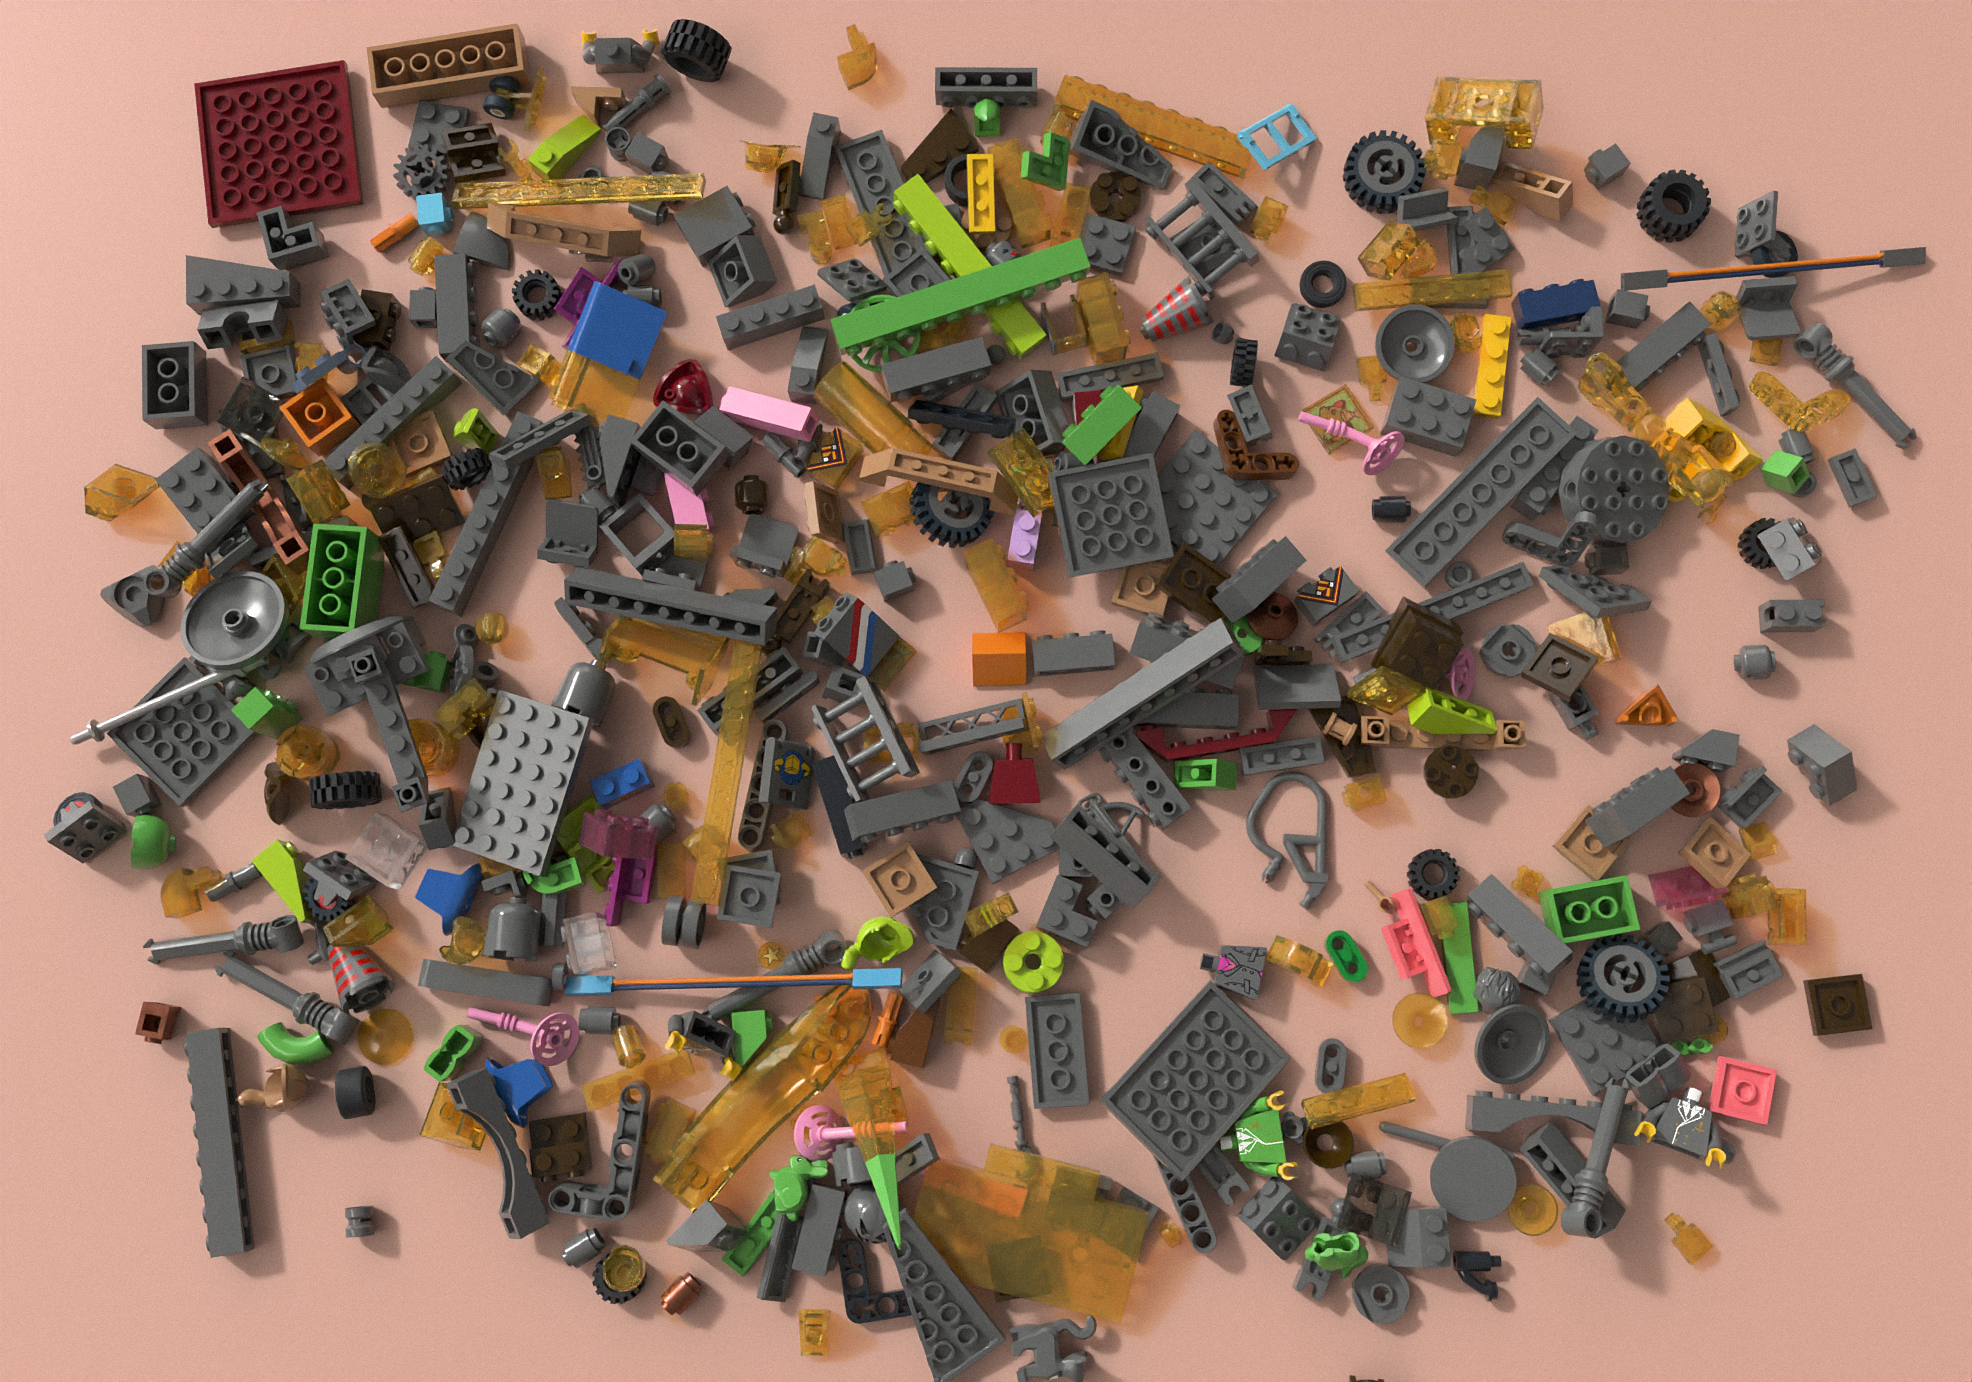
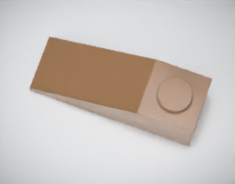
M1503 161L1490 182L1535 214L1561 221L1573 206L1572 181Z

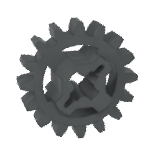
M415 144L414 151L405 148L407 155L405 157L400 154L397 156L401 163L393 165L399 171L393 174V177L399 181L396 185L400 190H404L403 193L407 197L412 196L416 200V196L438 193L439 189L442 191L447 190L443 183L450 182L451 179L445 174L451 172V169L445 165L448 162L444 156H440L441 153L436 148L432 150L429 145L425 144L422 150L418 144ZM432 160L435 161L437 170L433 168ZM407 176L411 177L412 186L408 183Z

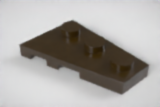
M951 108L901 165V171L908 181L919 174L927 184L945 173L948 164L954 158L964 154H976L979 152V147Z

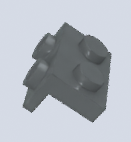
M1764 766L1756 769L1749 768L1740 777L1742 782L1736 788L1734 786L1730 787L1721 796L1724 800L1718 807L1741 829H1745L1782 792L1764 774L1767 771Z

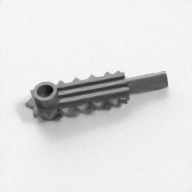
M586 403L576 405V410L588 414ZM588 425L582 428L579 433L574 434L576 436L574 442L580 444L576 452L582 454L578 461L584 463L580 468V471L586 473L582 480L587 482L588 488L595 486L600 490L601 486L606 484L602 452L600 451L601 445L598 441L600 439L598 435L599 427Z

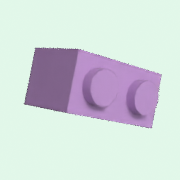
M1016 509L1007 567L1033 571L1042 513Z

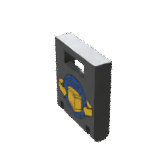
M769 737L766 740L759 802L799 810L808 809L812 776L811 763L814 759L813 746ZM779 789L795 791L787 792L786 800L778 799Z

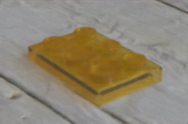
M1024 428L987 452L1033 518L1054 504L1048 473L1054 471Z

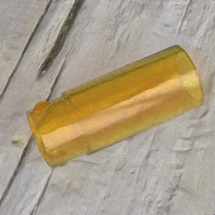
M844 361L836 365L817 385L813 398L872 454L890 448L924 455L929 454L932 444L923 432L919 433L913 427V423L848 362Z

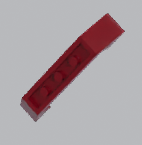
M1297 709L1268 710L1266 717L1269 731L1267 732L1265 728L1250 730L1249 735L1240 736L1239 732H1233L1223 735L1224 739L1213 741V737H1204L1197 739V743L1187 745L1186 741L1172 743L1170 744L1171 748H1167L1163 728L1156 729V725L1140 727V731L1136 732L1135 735L1146 749L1168 763L1239 751L1240 748L1272 744L1279 737Z

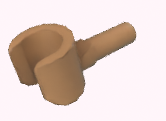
M1370 881L1365 883V886L1378 900L1380 911L1393 914L1388 908L1389 902L1393 906H1400L1396 898L1385 896Z

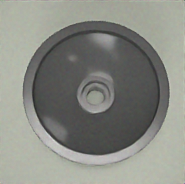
M1407 305L1390 313L1381 323L1376 334L1375 352L1381 367L1392 378L1399 380L1400 376L1424 383L1436 378L1449 365L1454 353V335L1446 318L1435 309L1424 305ZM1413 343L1415 351H1409L1407 344Z
M1522 1004L1509 1005L1493 1013L1480 1028L1475 1041V1061L1482 1074L1495 1083L1505 1085L1521 1082L1531 1076L1540 1067L1549 1049L1550 1031L1545 1018L1532 1007Z

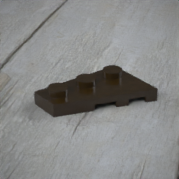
M1360 693L1341 696L1340 708L1308 709L1321 732L1333 712L1341 720L1351 725L1353 723L1357 724V728L1347 746L1343 745L1342 741L1330 734H1323L1347 778L1376 772L1371 745L1361 744V716H1364Z

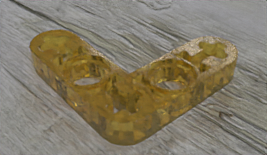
M1762 371L1757 372L1749 384L1750 391L1789 428L1796 432H1806L1842 415L1851 401L1848 394L1844 391L1832 389L1802 403L1777 378L1770 373ZM1776 399L1784 401L1787 405L1780 403ZM1813 408H1817L1821 410L1823 413H1819Z

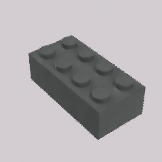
M1155 612L1143 613L1129 654L1154 662L1164 653L1176 648L1187 638L1194 636L1200 631L1190 629V625L1182 621L1175 620L1174 623L1166 621L1164 616ZM1243 655L1205 680L1233 689L1243 661Z

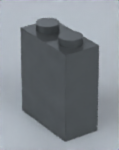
M728 186L674 214L678 227L701 266L708 264V261L736 235L755 236L753 228L756 225L751 215L743 213L740 207L744 205L737 192L732 194Z

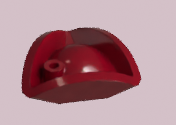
M694 359L681 361L664 374L653 396V403L656 407L662 401H665L678 412L702 415L714 406L707 376L698 361Z

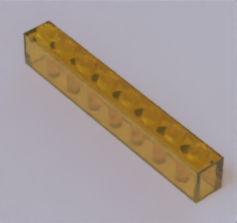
M1064 75L1054 100L1053 113L1078 121L1089 101L1094 100L1115 110L1126 124L1133 127L1138 132V135L1154 148L1201 165H1205L1210 161L1220 171L1244 179L1252 154L1241 144L1237 134L1229 132L1222 126L1206 124L1199 118H1189L1180 115L1176 110H1166L1157 107L1150 101L1134 99L1127 93H1117L1108 90L1104 85H1094L1085 82L1078 76Z

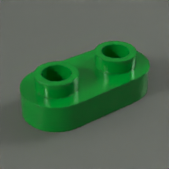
M1342 930L1331 932L1326 937L1324 946L1339 974L1348 982L1361 981L1367 974L1368 966L1352 937ZM1336 939L1340 940L1343 944L1340 950L1334 947ZM1350 963L1354 964L1357 968L1354 974L1348 971Z

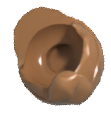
M283 1064L266 1070V1072L272 1074L267 1079L264 1091L253 1088L245 1089L235 1099L242 1108L247 1105L266 1106L268 1109H275L279 1112H287L303 1101L308 1091V1082L305 1074L298 1067L292 1064Z

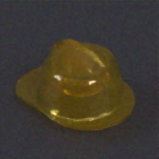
M739 140V142L745 144L746 168L762 173H770L781 166L787 149L801 148V146L762 145Z

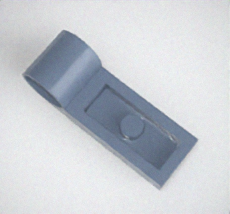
M352 344L331 357L326 353L314 361L317 364L315 368L311 370L307 366L296 373L295 376L298 379L290 386L296 393H299L335 367L344 374H353L362 367L367 351L358 344ZM348 355L354 359L355 363L349 359Z

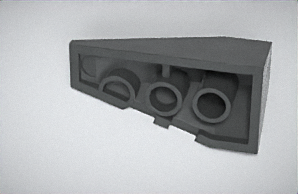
M1090 100L1070 137L1069 154L1090 164L1112 172L1124 173L1136 178L1139 182L1164 190L1173 165L1152 145L1144 141L1133 127L1126 124L1115 110Z

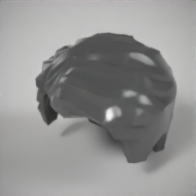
M1486 967L1478 976L1475 984L1476 987L1473 991L1474 998L1478 999L1482 1005V1011L1487 1015H1492L1503 1007L1517 1004L1521 997L1518 979L1508 971L1492 967Z

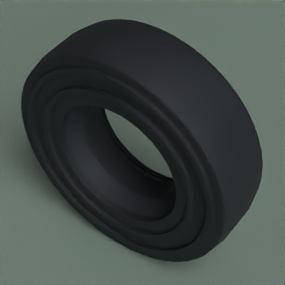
M1325 260L1310 264L1303 271L1299 282L1300 293L1304 300L1318 308H1327L1338 303L1343 297L1347 286L1343 270L1337 264ZM1321 275L1329 277L1333 283V288L1327 293L1318 292L1313 286V280Z

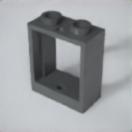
M641 493L628 499L622 508L610 515L599 526L642 577L645 569L653 571V568L659 567L684 546L678 535ZM646 510L665 533L634 557L615 534Z

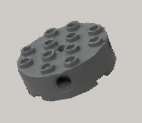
M1624 435L1588 441L1578 448L1579 450L1571 460L1567 461L1563 468L1559 486L1561 508L1567 521L1571 522L1575 515L1582 511L1596 514L1600 522L1597 533L1591 541L1603 544L1627 543L1639 540L1656 528L1668 506L1670 491L1668 471L1657 451L1641 439Z

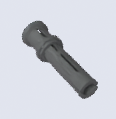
M656 74L651 83L645 88H639L637 96L601 126L606 133L614 127L624 128L645 109L654 108L656 106L655 103L665 94L669 95L672 93L671 89Z

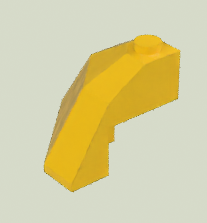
M1689 398L1679 403L1675 410L1667 417L1656 445V451L1669 475L1670 491L1668 500L1675 503L1684 500L1688 493L1696 490L1701 494L1718 488L1719 482L1730 478L1733 481L1743 479L1764 460L1725 421L1702 404Z

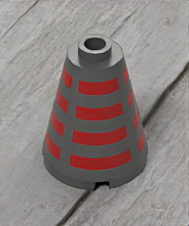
M1188 276L1140 319L1142 325L1138 327L1145 340L1151 338L1152 342L1210 325L1214 321L1212 316L1206 318L1209 316L1207 313L1209 310L1194 283L1191 284V278Z
M341 935L330 942L327 952L340 1006L345 1013L350 1014V1009H353L355 1014L366 1011L386 999L384 993L389 990L390 994L393 992L395 984L392 978L353 937Z

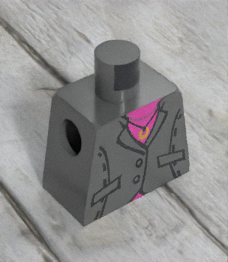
M1222 945L1219 948L1218 956L1202 954L1199 969L1214 972L1213 983L1216 986L1245 998L1257 1000L1267 948Z

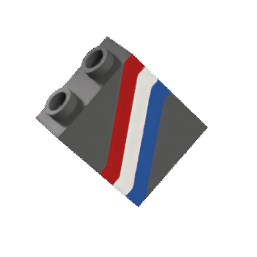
M848 592L836 600L834 608L826 617L819 621L817 629L813 633L816 637L826 641L844 657L852 669L864 676H868L899 638V635L863 601Z

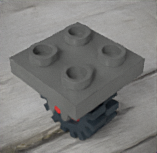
M335 850L307 861L303 871L312 876V879H309L305 883L308 886L303 888V893H308V895L303 897V902H309V905L305 907L307 910H314L311 913L313 917L319 915L318 919L322 921L325 919L327 921L336 920L350 913L353 910L352 907L357 904V901L354 899L374 889L379 879L373 876L372 872L366 867L359 866L350 860L346 853Z

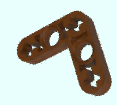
M1222 410L1218 413L1213 423V428L1224 471L1229 478L1233 480H1287L1295 475L1300 466L1296 456L1291 453H1248L1244 435L1235 413L1231 410ZM1226 441L1235 442L1238 449L1228 447ZM1256 462L1264 463L1268 470L1263 471L1259 469Z

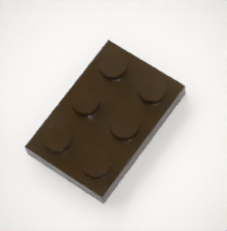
M443 473L368 503V508L382 535L397 527L404 526L412 544L466 522Z
M1186 542L1181 543L1174 557L1171 558L1154 586L1208 625L1220 618L1225 623L1228 621V617L1215 604L1212 598L1219 593L1216 588L1227 578H1230L1231 575Z

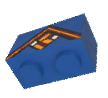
M640 759L589 781L599 805L605 809L655 787L645 762Z

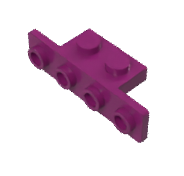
M621 259L613 263L603 281L583 267H580L553 308L554 312L574 325L562 344L563 348L567 349L594 281L609 286L612 281L616 283L620 278L618 266L622 261Z
M624 817L618 826L617 836L620 840L618 849L615 850L613 856L615 871L614 876L609 881L611 896L610 902L607 903L604 911V918L607 919L606 926L620 925L624 900L650 903L658 849L633 845L636 818Z

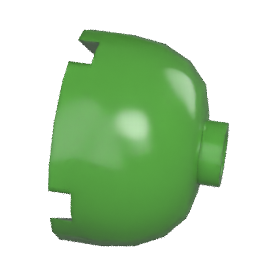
M137 815L135 817L132 831L133 849L131 848L130 854L131 868L151 869L162 865L167 860L169 852H175L176 835H171L169 825L158 817L150 815Z

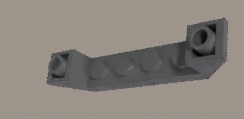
M370 648L347 657L355 682L364 685L398 784L392 786L400 811L405 812L429 803L428 776L393 676L375 648Z

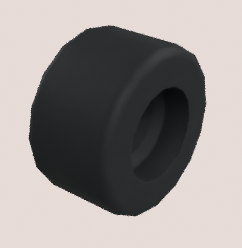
M367 1066L339 1070L336 1074V1102L340 1115L344 1119L372 1115L375 1110L374 1082Z

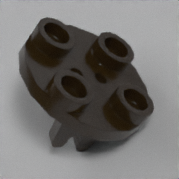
M1447 744L1436 748L1428 755L1423 765V777L1426 785L1434 794L1442 798L1456 799L1465 796L1474 788L1478 779L1479 765L1467 750L1459 746Z

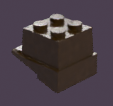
M1403 596L1371 662V666L1421 691L1426 686L1436 690L1464 646L1461 639L1464 632L1458 623Z

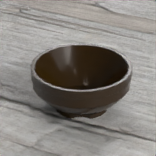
M1317 1118L1307 1126L1303 1134L1304 1152L1308 1159L1319 1167L1326 1169L1340 1167L1350 1159L1353 1153L1354 1138L1352 1132L1338 1118ZM1322 1134L1330 1135L1333 1140L1332 1148L1328 1151H1323L1318 1147L1317 1140Z

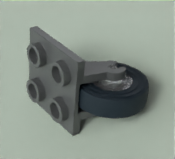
M1773 190L1738 208L1735 257L1739 258L1748 255L1752 257L1754 265L1795 262L1798 260V253L1793 240L1784 232L1776 231L1778 191ZM1789 273L1768 274L1763 276L1767 278L1783 277Z

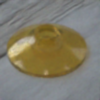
M265 437L260 441L262 450L278 463L298 471L309 470L311 463L306 455L298 449L300 446L294 440L285 438L283 441L277 438Z
M1412 993L1403 997L1395 1006L1392 1015V1025L1396 1035L1403 1043L1413 1048L1423 1049L1432 1047L1441 1041L1447 1031L1448 1016L1442 1003L1432 995ZM1416 1015L1422 1018L1420 1026H1416L1413 1022Z
M381 1009L371 1013L364 1019L358 1031V1045L362 1054L368 1060L377 1064H391L400 1060L409 1051L413 1040V1030L409 1020L402 1013L392 1009ZM382 1031L386 1034V1039L383 1042L378 1039V1035Z

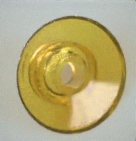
M1526 1184L1516 1189L1515 1195L1508 1206V1216L1513 1226L1521 1233L1529 1236H1539L1551 1230L1555 1225L1558 1217V1205L1553 1194L1545 1187L1537 1184ZM1533 1204L1535 1207L1534 1213L1529 1214L1527 1208L1529 1205Z

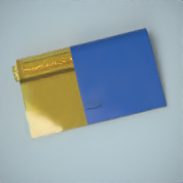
M594 281L548 398L553 400L551 405L566 410L567 406L604 422L608 414L625 419L667 311Z

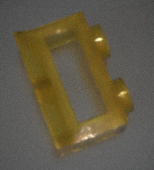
M898 723V728L903 738H913L912 750L910 752L915 763H919V728L914 727L913 723ZM873 726L864 732V749L873 745V737L882 736L878 727ZM884 750L865 762L892 763L894 759L890 751Z

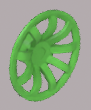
M890 295L868 297L859 302L851 312L869 307L870 304L876 302H885L897 297ZM921 330L912 332L913 335L910 337L915 338L909 352L898 343V338L896 337L887 340L888 343L878 348H873L872 346L867 351L863 360L858 355L851 356V358L864 369L881 373V366L869 364L877 351H882L883 364L890 362L889 351L893 349L902 354L904 358L914 356L919 348Z

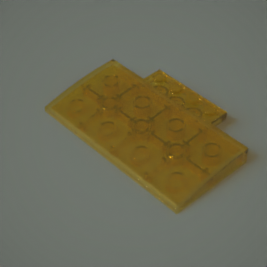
M990 1143L984 1169L940 1158L927 1167L914 1219L964 1283L1121 1323L1149 1214L1147 1210L1095 1197L1100 1176L1099 1170Z

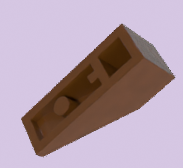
M941 996L925 1013L922 1014L917 1009L897 1032L896 1038H890L887 1053L891 1054L890 1060L924 1068Z

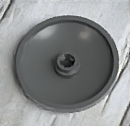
M238 571L222 575L203 586L188 603L181 620L180 632L182 642L186 650L206 667L216 670H234L246 667L267 655L281 639L289 618L288 602L278 585L263 574L251 571Z

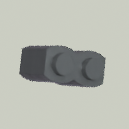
M1668 1043L1656 1048L1645 1061L1634 1065L1625 1075V1079L1631 1084V1090L1636 1099L1647 1108L1661 1103L1670 1091L1680 1088L1691 1077V1073L1681 1053Z

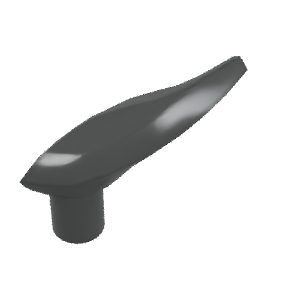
M319 915L314 917L315 940L318 950L307 957L312 965L322 959L324 961L329 959L327 948L330 945V938L323 921L318 919Z

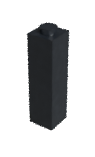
M834 755L812 762L814 774L840 855L842 857L847 856L848 860L863 856V851L867 850L868 846L867 843H862L861 839L852 841L844 809L854 803L847 792L846 787L848 784Z

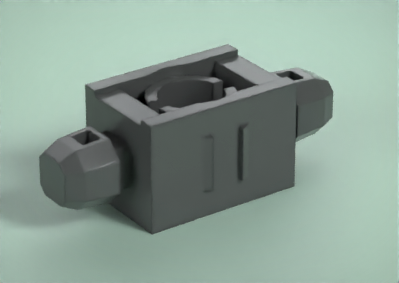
M1581 685L1572 698L1578 703V710L1571 709L1568 701L1553 693L1548 695L1568 730L1578 725L1580 728L1578 730L1579 733L1586 740L1598 735L1595 722L1592 723L1590 718L1598 715L1599 712L1583 685ZM1582 711L1584 712L1583 715L1575 718V715L1579 714Z

